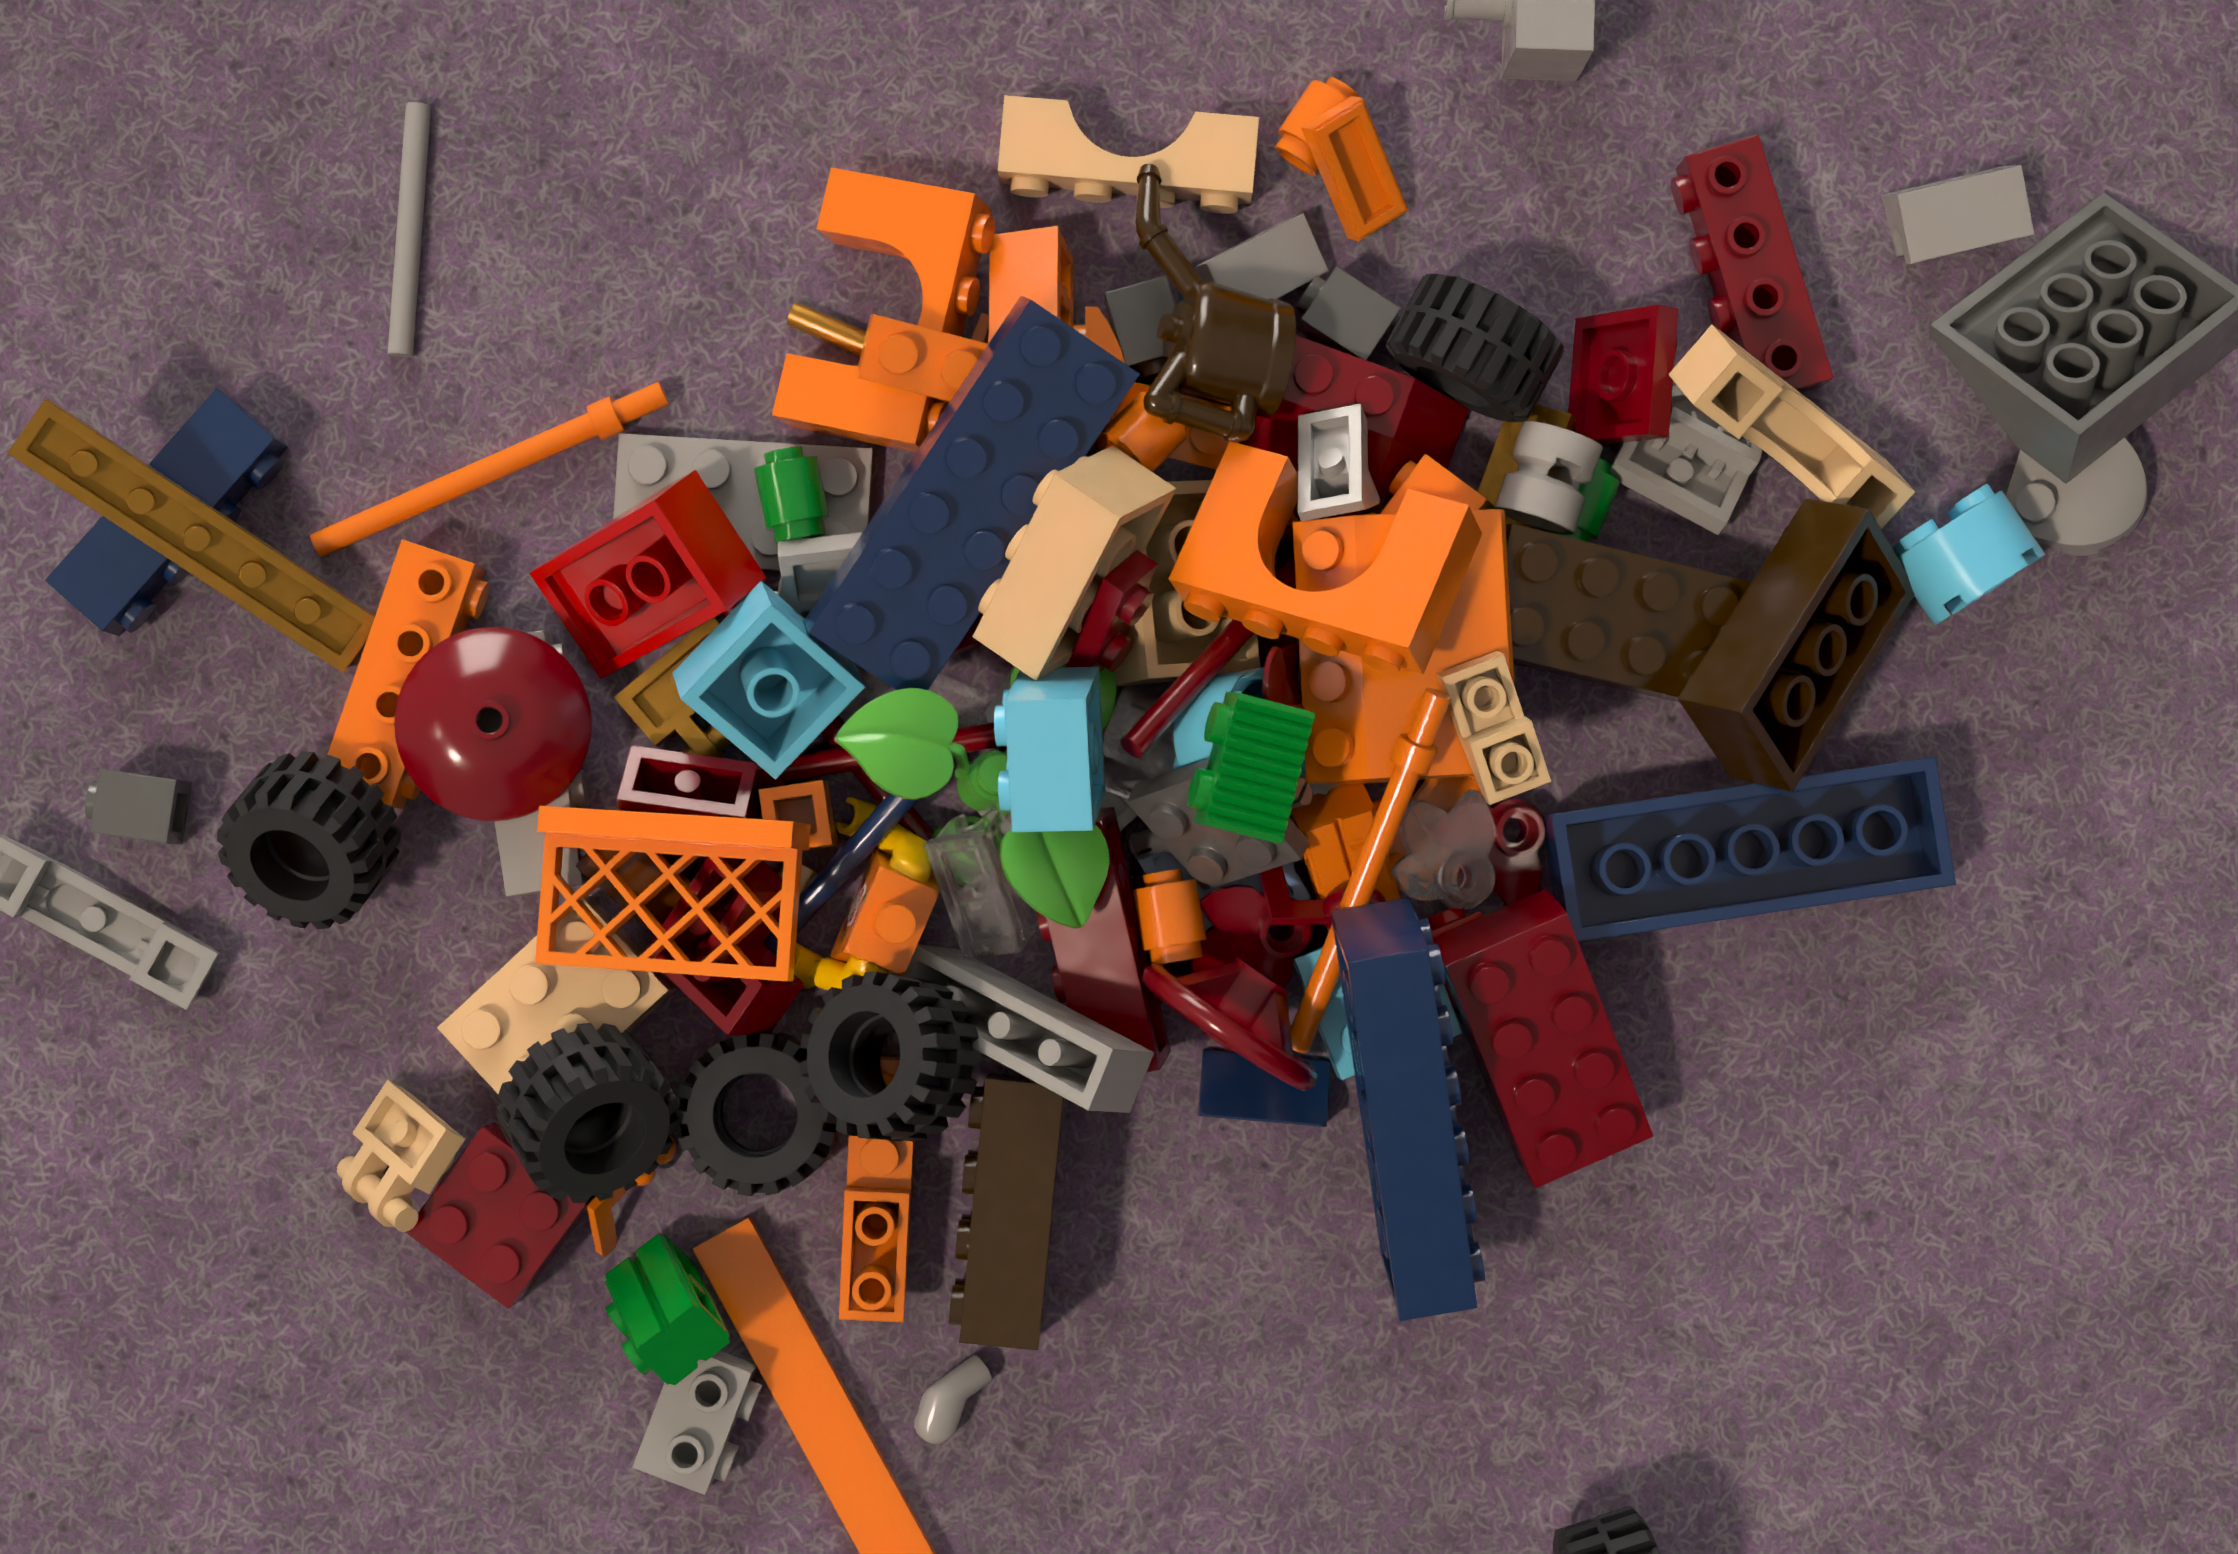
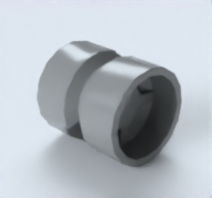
M1534 421L1523 422L1511 455L1518 464V468L1515 472L1505 474L1494 509L1505 510L1506 517L1532 527L1559 534H1575L1586 501L1579 492L1580 485L1592 482L1603 449L1602 446L1588 437L1564 428Z

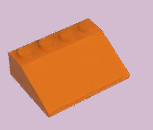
M1472 510L1482 531V536L1424 675L1402 668L1398 674L1385 673L1366 664L1361 656L1340 651L1338 656L1323 655L1308 648L1299 639L1302 705L1307 711L1315 713L1312 733L1308 739V747L1305 751L1306 783L1338 786L1389 782L1395 764L1391 761L1392 754L1400 734H1408L1425 689L1433 688L1441 691L1436 673L1494 651H1499L1505 656L1514 683L1505 510ZM1396 514L1354 515L1292 522L1296 589L1310 592L1327 591L1339 588L1358 578L1378 557ZM1447 708L1433 742L1438 750L1430 770L1426 775L1420 774L1418 780L1474 776Z

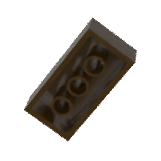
M1805 499L1678 697V701L1730 778L1793 792L1915 594L1905 569L1869 508Z
M1505 524L1513 664L1680 703L1678 697L1684 690L1689 678L1698 668L1717 638L1719 631L1726 624L1751 583L1750 581L1525 526Z
M989 1073L985 1078V1087L976 1086L974 1093L971 1094L968 1128L980 1129L978 1151L968 1150V1154L965 1155L962 1193L974 1195L972 1215L962 1214L961 1220L959 1219L955 1259L967 1260L966 1278L955 1279V1285L952 1286L949 1310V1325L961 1326L959 1343L1038 1350L1064 1097L1025 1076Z

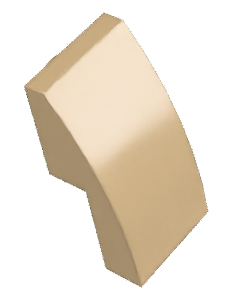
M1494 651L1436 673L1441 691L1451 697L1447 708L1486 803L1491 805L1551 782L1532 720L1523 714L1503 653Z

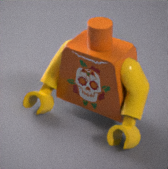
M852 797L847 798L846 802L854 806L855 816L851 824L836 821L837 831L841 834L852 836L879 805ZM897 823L876 846L829 957L823 958L818 953L796 943L794 974L805 983L802 987L803 989H810L815 985L827 991L831 987L842 989L843 979L852 975L864 976L865 972H881L904 976L939 894L936 874L931 870L934 853L926 840Z

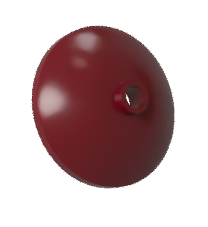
M485 627L455 634L432 647L421 657L408 674L401 688L395 710L394 728L397 749L402 763L413 782L426 796L444 809L469 819L495 822L518 819L539 811V806L549 805L566 791L579 774L585 762L591 741L592 716L589 699L578 674L566 658L554 647L531 634L519 630ZM487 709L498 710L503 718L501 727L493 733L481 731L478 725L480 714Z

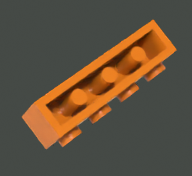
M403 539L398 548L328 751V755L341 759V766L349 770L355 766L365 773L362 778L370 786L376 783L385 793L381 798L383 803L399 809L404 808L407 798L415 800L421 791L407 773L400 758L395 739V710L401 688L414 665L424 654L441 641L464 632L469 617L479 618L486 604L490 587L488 582L482 581L486 569L477 564Z

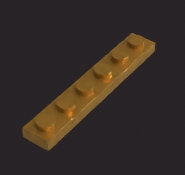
M47 397L8 450L7 454L342 673L346 671L367 641L375 618L373 613Z

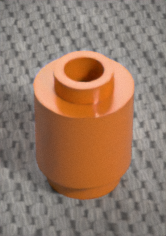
M1329 77L1326 83L1312 80L1279 128L1278 134L1281 138L1274 147L1275 151L1300 171L1310 176H1317L1319 169L1301 127L1350 96H1360L1351 87L1336 78Z
M1141 392L1102 430L1097 438V444L1100 451L1114 446L1151 472H1154L1185 441L1187 437L1186 429L1189 426L1176 422L1167 424L1163 422L1162 418L1148 414L1143 404L1144 396L1147 392Z
M1181 869L1143 875L1145 888L1132 891L1143 951H1150L1151 962L1166 964L1203 957L1201 941L1207 940L1196 879L1183 881Z

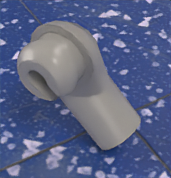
M975 1355L971 1356L927 1388L923 1393L919 1410L914 1420V1428L916 1433L926 1442L941 1444L949 1440L957 1431L966 1400L992 1381L988 1368L980 1358Z

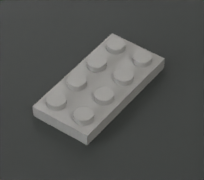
M619 433L613 519L664 487L696 470L761 570L780 572L778 544L775 543L773 530H766L754 468L766 464L764 454L777 449L801 446L804 457L817 456L829 518L824 519L826 535L823 536L863 532L870 522L874 450L873 448Z

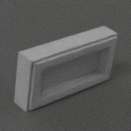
M1304 213L1291 216L1195 266L1199 276L1204 281H1211L1266 299H1277L1313 280L1316 275L1320 276L1328 272V268Z

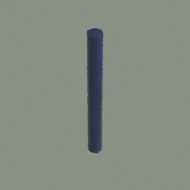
M890 793L800 893L797 934L919 799H903ZM770 931L763 944L777 956L778 939Z

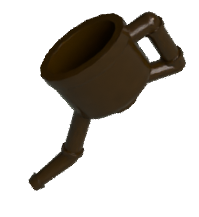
M1144 164L1140 167L1136 179L1137 183H1139L1135 224L1136 232L1140 238L1139 245L1143 250L1147 249L1184 297L1183 301H1180L1175 306L1171 315L1164 313L1160 319L1157 338L1163 339V354L1168 360L1144 396V409L1148 414L1162 418L1163 422L1167 424L1174 422L1223 436L1224 440L1229 442L1249 440L1255 432L1256 416L1267 419L1274 416L1287 388L1296 341L1294 308L1284 301L1274 298L1266 299L1211 281L1202 280L1167 234L1168 228L1165 224H1161L1159 185L1162 182L1161 175L1156 165ZM1182 389L1190 394L1231 405V411L1181 397V394L1178 392Z

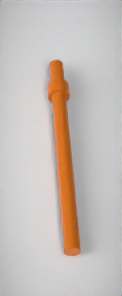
M659 381L613 401L611 396L587 405V413L310 534L312 544L320 557L326 556L594 437L599 436L603 441L626 431L624 424L669 405L668 398Z
M1426 688L1408 734H1400L1391 757V761L1395 764L1394 770L1338 910L1369 904L1420 774H1428L1438 750L1433 742L1451 699L1444 692L1433 688ZM1331 925L1291 1025L1292 1047L1297 1052L1308 1053L1310 1051L1340 976L1333 925Z

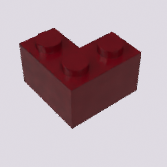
M708 857L688 887L701 901L726 876ZM725 858L734 870L746 860ZM761 861L742 878L763 905L782 890V878L764 861ZM734 886L708 909L729 936L756 913ZM682 896L662 924L666 931L692 909ZM780 906L771 913L777 921L780 918ZM700 917L674 940L691 961L702 962L722 944ZM763 921L737 945L754 966L776 967L777 956L763 944L771 931ZM654 936L646 950L658 940L656 936ZM666 948L654 958L675 960ZM729 952L717 962L738 964ZM664 973L728 1036L760 1034L763 1032L771 1033L805 984L795 974L793 982Z

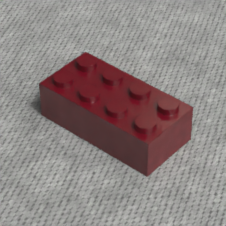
M1547 889L1433 938V944H1438L1440 948L1445 985L1517 1162L1535 1189L1654 1137L1568 914Z

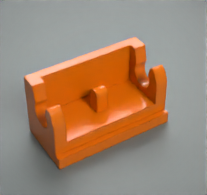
M1058 226L994 234L990 248L989 342L1020 296L1033 300L1073 328L1074 259Z

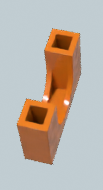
M831 167L816 229L834 244L893 255L909 260L918 273L923 294L922 311L917 325L962 337L966 317L974 314L979 302L980 282L976 275L981 254L989 252L994 238L995 221L993 216H991L992 209L975 193ZM786 354L772 416L794 428L917 452L949 404L945 400L855 378L858 366Z
M1229 442L1169 576V581L1184 601V608L1191 614L1211 622H1219L1221 616L1241 621L1245 628L1265 638L1278 639L1280 633L1299 638L1308 648L1323 655L1338 656L1340 651L1361 656L1366 664L1385 673L1398 674L1402 668L1424 675L1482 536V531L1470 506L1407 489L1378 557L1362 575L1350 583L1332 590L1310 592L1294 589L1276 579L1275 556L1280 540L1298 501V473L1288 456Z

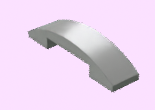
M0 834V911L13 918H24L130 975L129 980L185 1010L190 1008L220 955L218 951L175 924L92 878Z

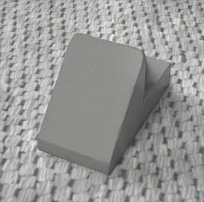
M1355 404L1299 415L1298 515L1301 521L1365 510L1380 504L1379 495L1368 470L1367 418L1362 405Z

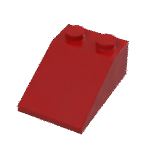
M696 470L649 496L529 573L600 679L727 611L748 594L760 581H764L767 578Z

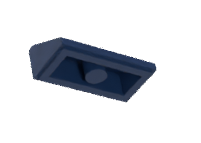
M1203 1050L1197 1114L1204 1117L1327 1127L1330 1061L1305 1059L1317 1073L1316 1085L1306 1091L1282 1082L1237 1053Z

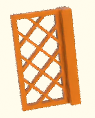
M539 806L537 832L545 833L535 964L793 982L803 850L809 851L811 825L794 821ZM563 848L584 849L600 868L576 892L561 876ZM599 850L620 852L608 862ZM636 852L646 853L663 873L638 897L616 871ZM662 854L683 856L671 866ZM699 856L710 857L726 876L701 901L679 876ZM725 858L746 860L734 870ZM761 861L784 862L782 890L763 905L742 878ZM608 878L629 905L603 927L583 903V900ZM671 882L692 909L666 931L645 905ZM734 886L756 913L729 936L708 909ZM561 893L566 901L559 906V894ZM780 906V919L778 923L771 913ZM574 909L595 936L576 953L555 952L557 924ZM637 913L658 940L639 957H628L612 938V935ZM699 917L722 943L702 962L691 961L674 941ZM762 921L778 939L776 967L754 966L737 945ZM603 944L612 956L595 955L592 953ZM666 948L675 960L654 958ZM729 952L738 964L717 962Z

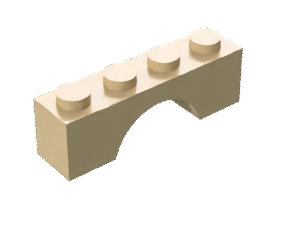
M1004 95L998 161L999 184L1011 185L1010 192L1012 194L1024 197L1048 196L1049 188L1074 190L1073 197L1084 202H1110L1112 193L1137 195L1138 200L1139 183H1137L1136 179L1140 167L1144 164H1153L1158 167L1162 179L1159 185L1160 208L1174 207L1175 199L1200 201V209L1203 211L1220 214L1236 213L1238 211V204H1251L1259 117L1195 112L1185 131L1168 147L1146 156L1126 157L1107 152L1092 143L1078 127L1068 101Z
M1713 325L1706 330L1668 374L1695 407L1737 439L1744 437L1761 448L1798 478L1821 501L1869 508L1882 529L1915 493L1913 488L1885 458Z

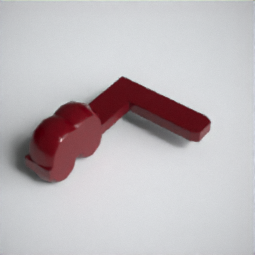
M1283 866L1259 873L1271 925L1324 924L1330 930L1332 925L1330 911L1338 910L1347 885L1337 887L1329 892L1325 900H1290ZM1375 887L1369 904L1386 902L1382 893Z

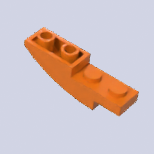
M880 1057L881 1073L886 1086L890 1084L896 1074L900 1057ZM849 1136L847 1186L844 1191L839 1301L840 1320L904 1322L915 1141H892Z

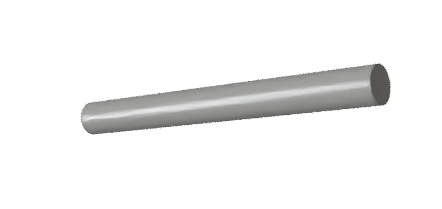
M408 102L405 106L387 353L390 356L413 357L431 117V106L418 102Z

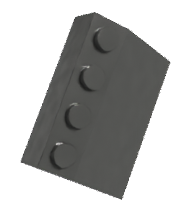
M2103 192L1930 324L1929 334L2016 447L2067 484L2238 347V285Z

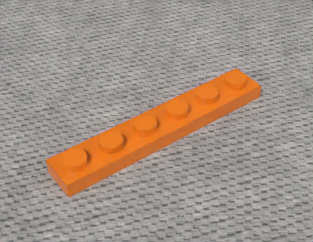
M871 314L855 378L950 402L988 344ZM1134 382L1106 426L1139 393L1147 392L1150 386ZM1181 394V397L1231 411L1229 406ZM1188 427L1186 429L1187 437L1185 441L1168 458L1217 470L1229 441L1224 440L1223 436Z

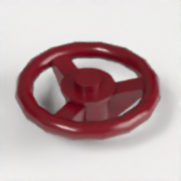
M1238 956L1234 962L1184 976L1163 964L1151 963L1144 968L1142 980L1147 988L1183 1017L1202 1029V1032L1232 1053L1236 1052L1260 1069L1294 1088L1307 1091L1316 1085V1071L1292 1047L1287 1000L1291 992L1268 975Z

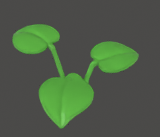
M1067 663L1059 668H1065ZM1015 666L1010 676V688L1020 671ZM1107 669L1099 673L1102 730L1112 715L1116 699L1115 671L1110 672ZM906 688L875 698L854 713L836 735L837 743L857 761L869 778L880 788L894 796L915 800L926 798L939 791L952 776L954 768L953 755L958 767L955 770V776L958 778L957 790L962 801L974 810L989 811L997 807L1000 814H1011V811L1000 810L998 798L999 772L1006 771L1007 750L1005 752L987 751L969 763L965 748L961 744L952 742L958 729L956 710L942 696L932 691L920 688ZM1095 824L1093 830L1012 832L1011 829L1001 840V866L1008 882L1017 894L1038 913L1058 924L1074 929L1085 925L1105 883L1110 862L1106 839Z

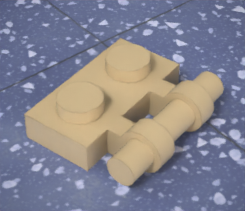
M387 1079L352 1133L363 1143L362 1147L355 1157L348 1156L340 1161L337 1167V1174L342 1179L344 1190L357 1202L368 1203L369 1212L383 1226L395 1227L398 1231L406 1232L413 1229L418 1221V1213L412 1208V1200L410 1198L414 1188L430 1194L440 1177L451 1167L455 1154L465 1141V1138L408 1090ZM387 1166H389L388 1170L386 1171V1173H385V1175H384L383 1172L385 1171V1169L387 1168Z

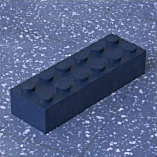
M1020 296L803 621L808 633L896 690L906 688L929 690L980 614L978 607L985 592L997 579H1002L1010 563V560L1005 557L1006 549L1015 534L1024 525H1029L1038 507L1032 500L1041 481L1050 471L1054 469L1060 471L1071 466L1080 457L1088 453L1140 374L1033 300Z
M1936 757L1802 776L1793 792L1760 784H1749L1543 816L1545 843L1554 898L1567 912L1578 942L1956 885Z
M1409 898L1330 911L1381 1259L1399 1321L1477 1308L1474 1283L1485 1281V1271L1478 1242H1474L1471 1224L1477 1223V1212L1472 1187L1470 1184H1466L1463 1165H1469V1152L1464 1128L1462 1125L1458 1126L1455 1106L1461 1105V1093L1457 1072L1454 1065L1450 1066L1446 1047L1453 1045V1033L1447 1006L1441 1003L1438 985L1445 984L1444 967L1439 945L1433 944L1428 918L1417 920Z

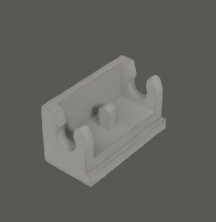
M2022 165L1996 167L1881 195L1896 257L1904 255L1906 264L2034 235Z

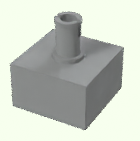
M1444 0L1447 1V6H1444L1445 20H1501V26L1503 27L1501 79L1577 81L1594 51L1595 0Z

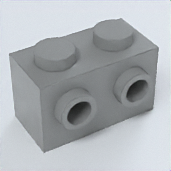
M722 1351L717 1352L707 1361L701 1359L697 1361L698 1368L678 1384L667 1385L664 1382L632 1468L706 1495L711 1488L714 1479L726 1482L740 1447L729 1442L737 1418L749 1422L762 1385L752 1381L757 1368L756 1364Z

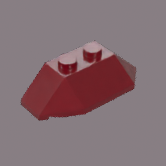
M1296 336L1289 381L1279 408L1274 416L1268 419L1256 416L1254 435L1249 440L1239 441V444L1288 456L1295 470L1298 471V416L1361 404L1367 418L1368 470L1379 498L1382 499L1391 495L1388 490L1393 479L1403 466L1411 460L1418 464L1422 457L1427 454L1441 466L1448 469L1469 409L1414 377Z

